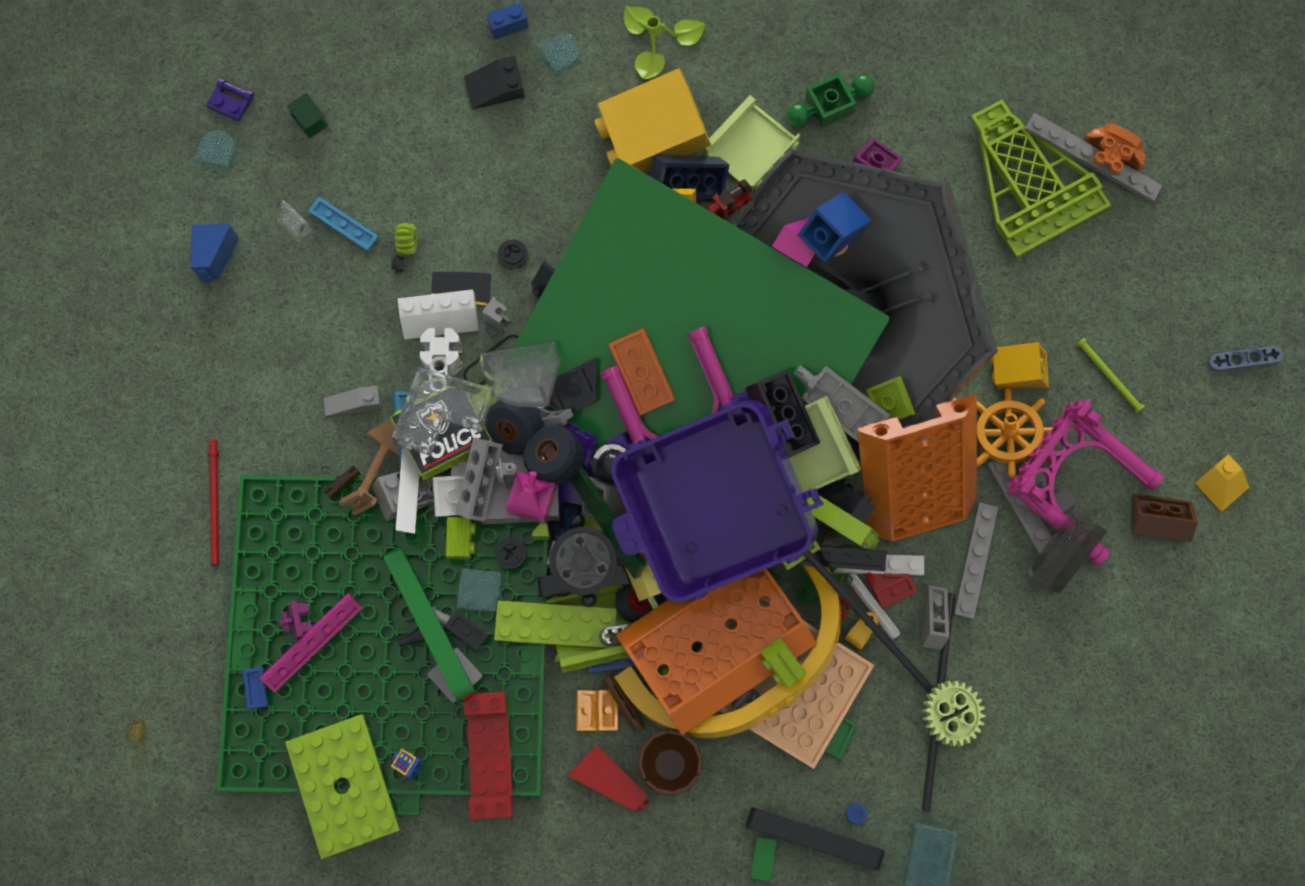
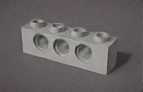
M473 437L456 515L467 519L485 521L496 475V466H498L503 444Z

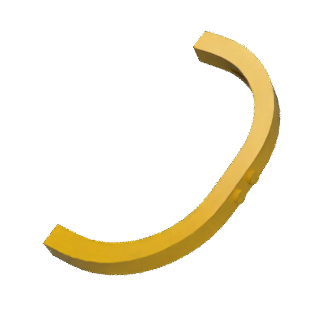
M800 565L815 585L821 602V625L816 640L817 645L813 647L809 656L801 665L806 675L796 680L789 688H786L783 683L777 684L753 702L736 711L711 716L687 732L686 735L693 738H719L748 730L769 717H775L784 706L792 705L797 700L796 698L809 689L821 676L837 647L841 629V605L838 593L813 566ZM631 666L615 676L625 694L646 718L665 730L679 731L659 700L647 690Z

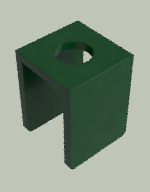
M307 92L287 105L292 117L309 138L328 126L324 119V114Z

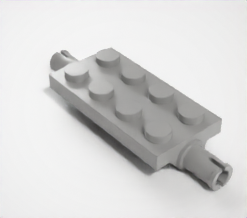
M802 365L793 374L807 385L808 389L802 396V399L810 404L828 396L843 430L858 442V428L884 421L890 417L887 411L828 366H825L818 376H814Z

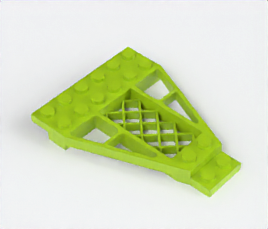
M1003 99L970 117V120L979 132L978 138L995 228L1015 259L1110 208L1111 204L1102 192L1103 186L1093 172L1089 173L1053 146L1026 132L1021 120L1010 112ZM1014 137L1022 139L1023 146L1012 144ZM1037 144L1059 160L1049 164ZM998 146L1008 148L1007 155L997 153ZM1011 149L1021 151L1020 158L1009 156ZM1024 152L1032 154L1033 161L1022 159ZM1000 159H1004V160H1005V164H1004V165L1002 164V162L1000 161ZM989 161L1007 187L998 193L994 192ZM1008 161L1018 163L1017 170L1007 168ZM1064 163L1081 175L1082 178L1064 187L1053 168ZM1021 164L1031 166L1030 173L1019 171ZM1033 168L1042 169L1043 175L1032 174ZM1010 174H1014V175H1015V179H1014V180L1012 179V177L1010 176ZM1018 176L1028 178L1027 185L1017 183ZM1031 179L1041 181L1040 187L1029 186ZM1043 183L1052 184L1053 190L1042 189ZM1019 188L1025 190L1024 196L1019 190ZM1028 191L1038 193L1037 200L1026 198ZM1006 193H1011L1022 210L1000 221L996 199ZM1041 194L1047 195V197L1040 200Z

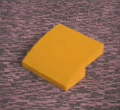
M609 690L576 691L575 731H618V705Z

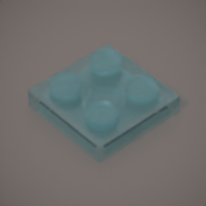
M462 568L457 608L497 612L502 573Z

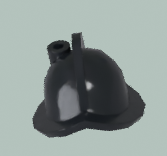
M616 444L604 445L598 449L591 464L595 476L603 482L615 483L611 473L612 463L626 449Z

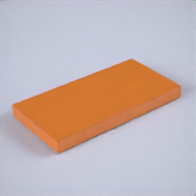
M645 328L608 344L640 416L676 400Z

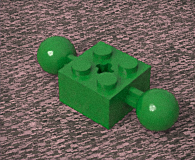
M839 73L809 86L805 96L809 105H792L786 113L787 122L796 128L803 127L807 124L809 117L815 114L820 126L824 127L851 115L856 107L853 97L856 96L863 99L871 96L875 89L874 81L867 75H859L853 80L851 86L847 87Z

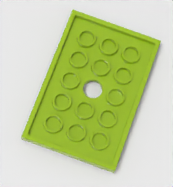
M363 714L285 742L321 859L401 831ZM340 778H346L350 783V788L345 794H339L335 790V782Z

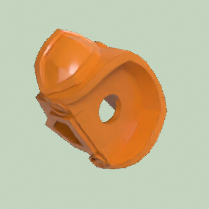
M1112 123L1106 124L1104 127L1093 129L1084 138L1085 142L1103 151L1094 155V164L1109 166L1112 174H1119L1125 162L1137 171L1143 169L1145 165L1142 139L1123 127Z

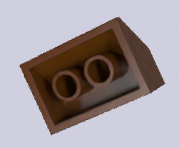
M1133 493L1131 512L1133 534L1153 536L1159 539H1175L1180 542H1192L1198 521L1191 501Z

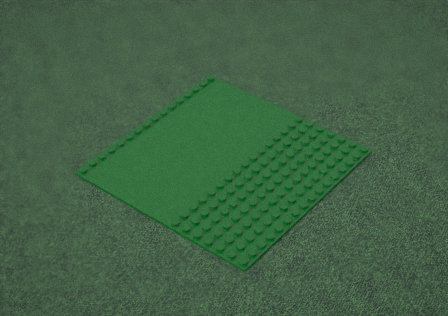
M617 158L614 160L494 383L505 396L531 394V389L597 357L598 400L573 412V416L567 420V422L570 421L579 426L578 429L584 432L589 431L596 435L595 438L600 440L595 449L597 451L606 445V441L627 431L608 386L600 375L601 372L617 366L608 344L642 328H645L676 398L675 401L640 416L643 424L649 431L657 436H662L711 415L713 410V392L688 337V333L706 326L709 333L707 334L733 395L745 391V387L789 369L802 399V396L808 389L807 385L793 375L800 365L814 376H818L824 367L828 366L852 384L890 318L875 307L627 162ZM536 394L534 395L541 407L548 411H555L552 407L547 406ZM802 399L804 406L808 403Z

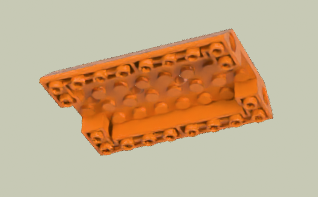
M976 394L936 405V419L902 428L897 417L858 428L862 491L872 498L870 502L876 506L865 524L877 532L879 538L894 542L966 520L977 500Z
M767 569L708 591V594L696 601H693L692 598L682 602L667 600L615 635L682 736L774 673L772 669L769 671L762 663V660L765 658L762 656L761 651L768 645L770 646L777 638L782 639L795 658H798L817 645L807 625ZM761 598H769L771 604L768 607H762L759 604ZM735 620L737 627L734 630L727 629L725 626L727 621ZM694 643H702L703 650L699 653L693 652L692 646ZM662 665L669 667V673L665 676L658 674V669Z

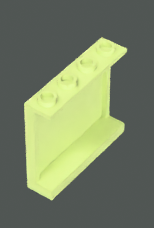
M751 95L709 138L712 146L702 149V154L706 157H721L730 164L728 175L738 183L745 179L752 188L750 193H753L776 163L790 150H796L799 147L800 134L796 136L791 134L756 106V99Z
M828 396L805 405L820 444L789 458L803 492L815 487L818 489L861 470V466Z

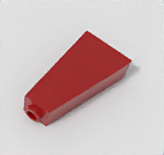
M597 745L568 774L572 779L634 812L637 809L641 812L649 803L647 801L649 796Z

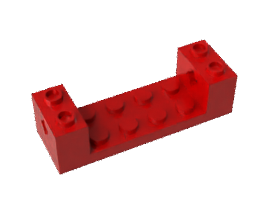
M505 692L471 694L464 698V713L468 721L472 799H469L470 820L513 818L514 805L507 694Z

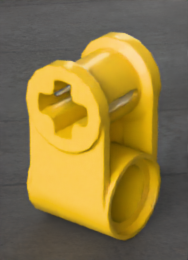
M867 612L873 621L878 624L877 616L872 612ZM860 618L844 639L858 650H861L870 638L872 630Z

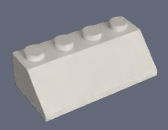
M473 290L398 298L399 316L404 340L420 338L428 328H435V336L444 335L445 328H452L456 333L479 331L476 297Z

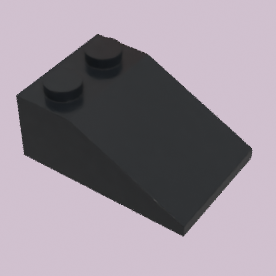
M515 56L496 60L464 76L472 110L525 97Z

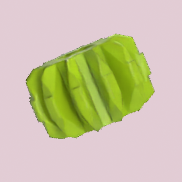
M409 223L398 224L394 232L397 252L404 255L414 254L418 246L416 227Z

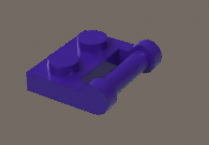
M220 78L206 106L213 111L240 122L254 97V92L240 89ZM223 90H227L240 97H243L244 99L241 102L225 94H222Z

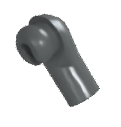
M751 689L734 700L731 706L738 710L742 708L744 703L753 702L761 695L758 691Z

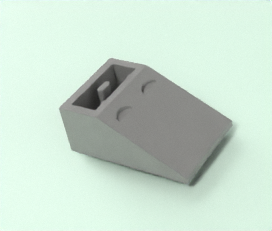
M400 471L378 477L371 486L386 521L397 518ZM420 474L417 510L434 503L432 478L423 482Z

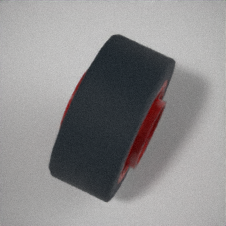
M632 584L621 588L616 594V609L619 615L630 623L636 622L653 610L648 599L639 601Z

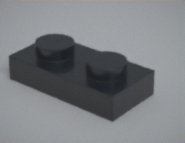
M458 611L445 626L476 651L480 649L489 637L486 632Z

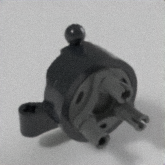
M574 514L571 517L570 524L573 529L563 533L552 546L549 564H545L546 568H550L552 575L537 577L540 597L570 592L583 595L581 602L586 607H593L596 604L597 597L594 593L604 587L632 584L624 564L617 565L619 555L616 554L611 541L600 531L584 527L586 520L582 514Z

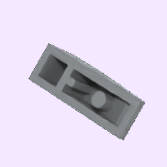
M370 386L324 398L325 417L382 410L381 391L378 386Z
M929 585L922 626V647L942 650L949 638L948 589Z

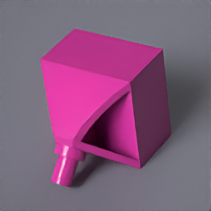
M809 218L784 225L772 245V248L806 268L815 252L797 234Z
M517 471L506 505L507 513L546 524L557 486L555 483L537 479L536 472L531 471L529 474Z

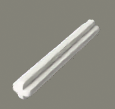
M854 572L851 573L853 582L850 586L869 611L877 616L879 624L892 640L900 635V631Z

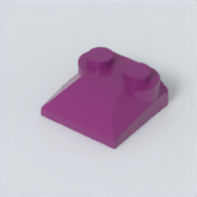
M872 138L854 157L852 162L893 171L902 161V158Z

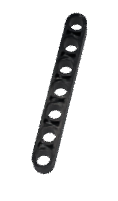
M754 807L750 808L745 825L747 828L755 829L756 831L790 842L792 841L796 844L879 871L885 853L883 849Z

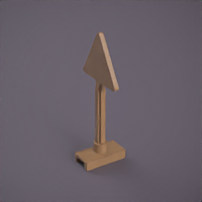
M391 420L367 432V435L381 446L361 487L357 491L343 497L339 503L340 506L346 504L353 508L351 512L353 515L375 505L377 499L369 494L368 490L388 450L399 458L396 428Z

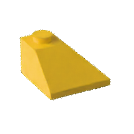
M1229 454L1194 483L1221 512L1249 488L1243 469Z

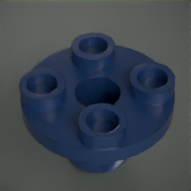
M564 503L559 510L560 521H551L549 523L553 539L557 540L563 533L573 529L570 519L574 514H578V508L574 505Z

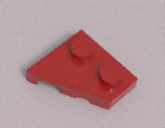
M865 574L882 609L918 592L909 574Z

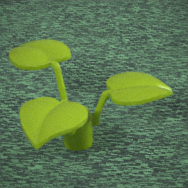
M625 6L624 9L625 26L631 34L641 35L646 29L651 35L652 53L643 52L635 60L636 71L644 80L657 77L665 67L664 56L662 54H655V37L662 33V29L673 37H677V42L680 45L692 46L700 40L706 28V24L703 22L682 20L675 24V33H673L664 23L661 24L660 19L657 16H653V13L647 8Z

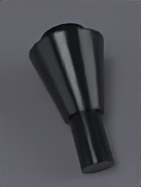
M419 627L408 636L398 639L400 647L409 643L426 642Z

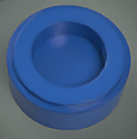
M852 804L846 811V817L852 824H861L865 821L867 812L862 805Z

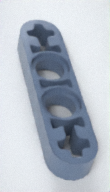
M1277 346L1216 353L1209 358L1208 367L1214 372L1273 365L1282 359L1283 352ZM1271 352L1277 354L1275 358L1269 356L1264 359V355H1269ZM1251 353L1258 355V362L1250 360ZM1232 356H1237L1240 358L1239 365H1235L1232 363ZM1216 358L1217 361H1224L1226 359V362L1221 363L1219 367L1213 363Z

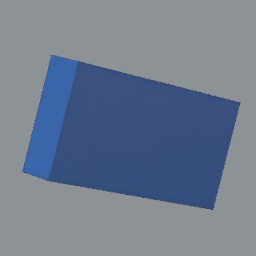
M263 666L243 670L247 710L269 707L267 687L260 679L265 673Z

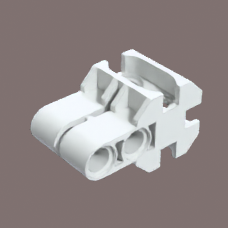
M428 328L420 336V343H423L425 351H420V359L424 368L430 373V388L433 393H440L446 390V387L452 384V375H456L463 368V361L459 358V353H463V345L459 335L452 328H445L444 337H435V328Z

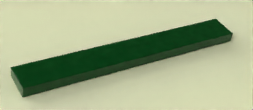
M580 465L577 473L570 479V482L604 534L611 541L613 548L633 579L640 578L647 564L640 553L627 555L622 551L612 528L616 517L582 465Z

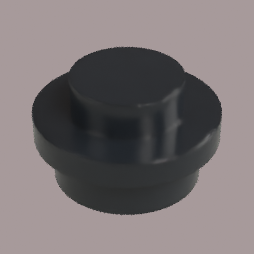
M396 254L395 258L391 260V269H395V273L403 272L404 257Z

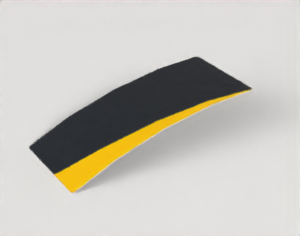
M432 272L431 294L473 290L476 297V305H487L490 302L491 274Z

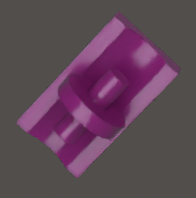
M297 601L290 602L291 605H288L290 618L288 612H283V620L278 621V626H284L285 633L291 632L290 625H292L294 641L300 640L312 628L311 622L301 623L300 621L301 616L309 615L308 604H297Z

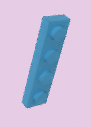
M318 197L308 210L309 214L368 253L379 240L377 234L321 197Z

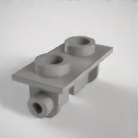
M499 459L496 472L497 477H499V483H503L504 488H507L506 483H514L517 469L514 463H502L501 459Z

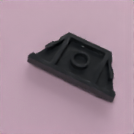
M597 357L530 391L555 411L571 408L573 413L598 400Z

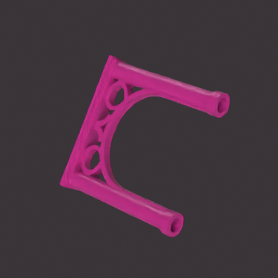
M704 326L688 333V337L712 389L714 406L711 414L719 411L720 405L722 406L733 401L731 397L734 395L708 338V330ZM618 365L601 372L602 380H605L631 442L635 443L645 438L648 442L647 437L651 440L659 437L649 431L643 424Z
M1085 399L1073 403L1070 402L1063 409L1064 414L1061 418L1059 417L1054 421L1050 433L1048 432L1042 437L1041 445L1031 452L1030 460L1020 467L1019 475L1009 482V488L1005 493L1017 496L1086 554L1094 565L1099 566L1106 560L1109 551L1062 512L1056 502L1054 480L1063 460L1079 448L1095 447L1106 452L1149 490L1155 489L1162 482L1163 475L1157 470L1154 471L1100 425L1102 422L1101 416L1090 410L1092 406L1090 404L1091 400ZM1071 429L1076 430L1078 433L1077 444H1070L1067 441V434ZM1085 433L1095 441L1085 442ZM1059 440L1063 447L1067 448H1061L1059 451L1053 450ZM1048 458V469L1039 468L1045 459ZM1040 472L1046 476V486L1038 488L1035 485V478Z

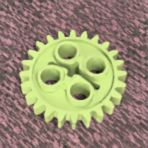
M945 681L944 684H937L938 688L931 689L933 694L926 695L929 701L923 702L927 709H923L922 712L927 713V716L922 719L929 722L925 728H932L930 735L937 734L935 740H942L943 745L949 743L950 746H956V744L957 746H963V743H970V739H976L975 733H981L978 726L984 725L980 721V718L985 717L984 714L980 713L981 710L985 709V707L979 706L982 699H976L975 697L978 692L971 693L972 686L965 688L964 682L958 684V681H952V683ZM956 696L959 697V704L956 703ZM940 704H942V706H943V712H942V713L940 712V709H939ZM966 705L968 706L967 709H965V710H963V711H959V712L953 714V717H947V718H945L944 720H942V721L940 722V718H942V717H944V716H948V715L954 713L955 710L962 709V708L965 707ZM965 714L969 718L967 723L964 720ZM949 722H950L951 725H952V730H951V731H949V729H948V723H949Z

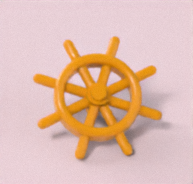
M1007 387L1004 389V401L995 403L988 408L977 401V411L981 413L977 423V441L983 451L977 458V467L981 466L988 458H991L994 461L1008 464V476L1010 478L1016 476L1015 464L1031 458V452L1041 445L1043 435L1048 432L1050 433L1053 428H1043L1042 420L1037 414V411L1045 404L1043 398L1038 399L1030 407L1022 402L1012 401L1011 389ZM1005 412V421H1001L995 415ZM1013 412L1019 413L1022 416L1017 420V416ZM1028 420L1032 423L1034 427L1020 428ZM988 421H990L999 429H985ZM1035 435L1031 444L1021 437ZM1000 436L992 445L986 438ZM1006 442L1007 452L998 450ZM1014 442L1019 444L1023 450L1015 452ZM1048 458L1042 463L1043 465L1048 464Z

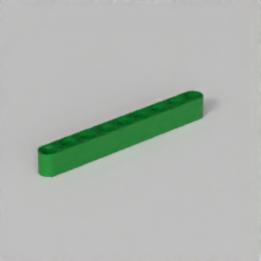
M401 546L384 554L383 558L454 698L458 702L475 693L476 691Z

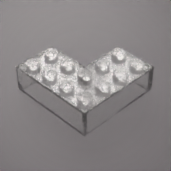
M418 367L392 434L394 445L409 450L414 447L416 452L432 456L445 421L482 432L487 420L488 411L495 398L493 388Z

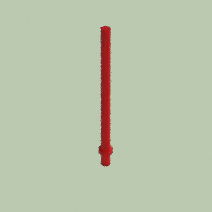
M209 440L207 456H209L211 565H219L217 467L219 451H217V440Z

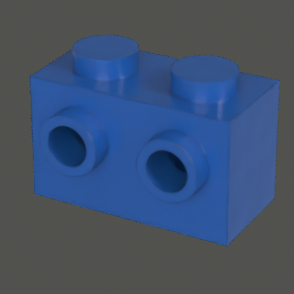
M521 3L511 4L507 8L494 10L487 14L488 23L495 40L529 28L527 16Z

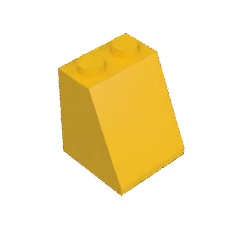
M1039 342L997 347L998 352L991 358L992 366L994 365V372H992L991 377L993 384L999 389L1007 387L1010 389H1049L1047 352Z

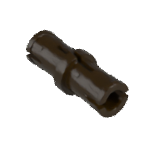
M352 465L341 476L338 475L336 480L323 491L332 500L344 488L347 489L348 485L361 473Z

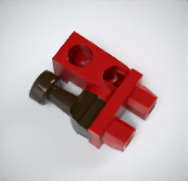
M743 179L735 185V189L731 192L724 190L720 196L718 194L714 195L712 203L706 209L727 220L728 216H731L752 201V194L750 193L752 188L750 184Z

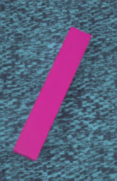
M347 594L260 677L261 681L275 693L343 628L362 607Z

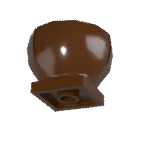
M668 729V734L666 730H663L648 738L640 748L637 767L642 782L646 781L644 784L656 794L674 797L690 791L700 779L698 776H701L703 758L698 744L686 734L682 736L679 731Z

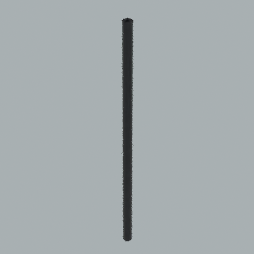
M809 549L804 552L803 556L927 692H930L934 687L813 553Z
M948 593L949 638L940 652L937 684H944L946 678L955 594ZM940 704V706H939V709H940V712H941V713H942V704ZM937 734L930 737L922 811L930 812L933 791L938 741L935 740Z

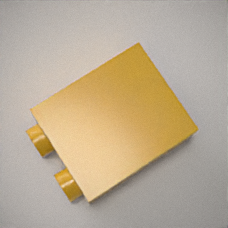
M680 68L598 103L602 117L595 119L596 127L602 140L611 138L615 148L607 152L611 166L614 160L619 158L646 174L651 172L654 155L688 156L712 146L688 83Z

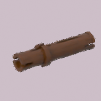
M613 674L604 678L602 681L621 709V715L625 716L631 725L632 730L636 731L642 727L644 723L636 713V707L631 705Z

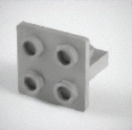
M455 648L454 650L474 686L483 676L458 648ZM437 664L427 675L449 700L455 703L456 699Z

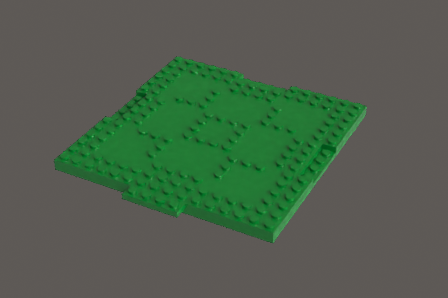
M240 475L216 791L301 793L285 742L363 714L395 815H420L421 795H471L468 721L464 713V699L452 703L427 675L437 665V662L426 642L409 643L402 647L398 644V639L408 636L418 628L383 558L384 554L401 546L431 606H435L437 610L451 616V618L458 611L489 635L480 649L476 651L446 627H443L453 648H458L483 676L473 686L476 691L473 694L505 692L507 694L513 796L541 797L545 644L494 641L498 601L546 604L547 596H539L537 577L548 576V568H546L545 564L548 562L549 540H534L531 535L539 523L482 524L481 521L472 520L476 524V534L472 535V542H475V554H471V559H447V517L459 518L462 516L435 517L434 503L417 510L414 534L397 531V518L386 521L378 501H376L374 506L356 515L351 513L353 508L348 504L344 506L339 505L343 497L357 491L361 487L365 477L354 479L347 489L344 488L331 500L323 490L332 484L336 477ZM375 477V478H374V480H373L371 486L373 485V483L376 481V479H377L378 477ZM370 486L368 492L376 498L373 489ZM503 539H519L526 547L527 556L524 563L517 568L507 569L496 560L495 549ZM505 548L508 554L507 558L515 557L517 559L514 553L515 549L510 551ZM349 594L362 609L275 693L266 685L269 707L247 710L243 670L263 666L266 672L299 641H294L292 625H290L291 632L285 633L284 626H278V621L283 620V612H288L290 618L288 605H291L290 602L297 601V604H308L309 615L301 616L300 621L301 623L311 622L313 627L340 600ZM401 749H404L425 762L415 780L408 778L391 767L393 764L391 760L397 751L400 752ZM346 778L338 779L335 782L336 792L339 794L348 792L350 788L349 781Z

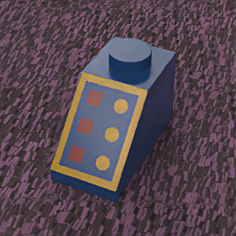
M401 749L400 752L397 751L391 760L393 762L391 767L414 780L425 764L423 760L404 749Z

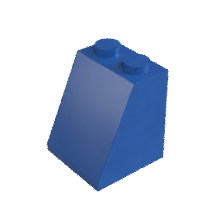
M842 192L816 208L797 235L826 263L857 238L872 220L845 192Z
M230 223L192 225L190 267L203 282H212L213 279L220 278L238 242V235Z

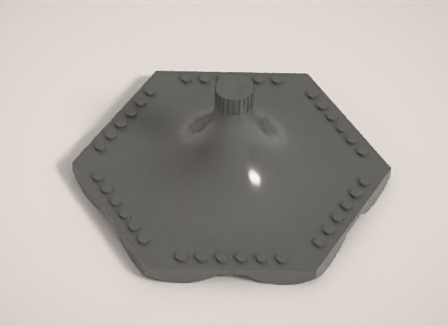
M790 150L765 176L757 188L752 202L733 225L772 247L784 225L809 218L816 208L845 192L872 221L857 238L848 244L843 254L832 257L825 263L815 253L807 268L885 313L890 318L851 385L868 397L866 389L901 376L915 414L899 420L902 428L935 419L936 405L952 401L998 352L950 184L800 150Z

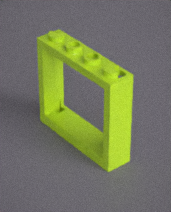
M820 496L824 505L811 510L815 518L864 549L872 548L874 550L880 540L878 539L879 534ZM812 497L807 499L809 505L814 504Z

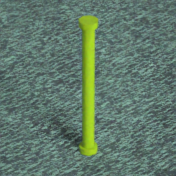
M1085 337L1081 339L1076 346L1080 347L1135 409L1134 412L1136 414L1145 406L1135 399L1086 343Z

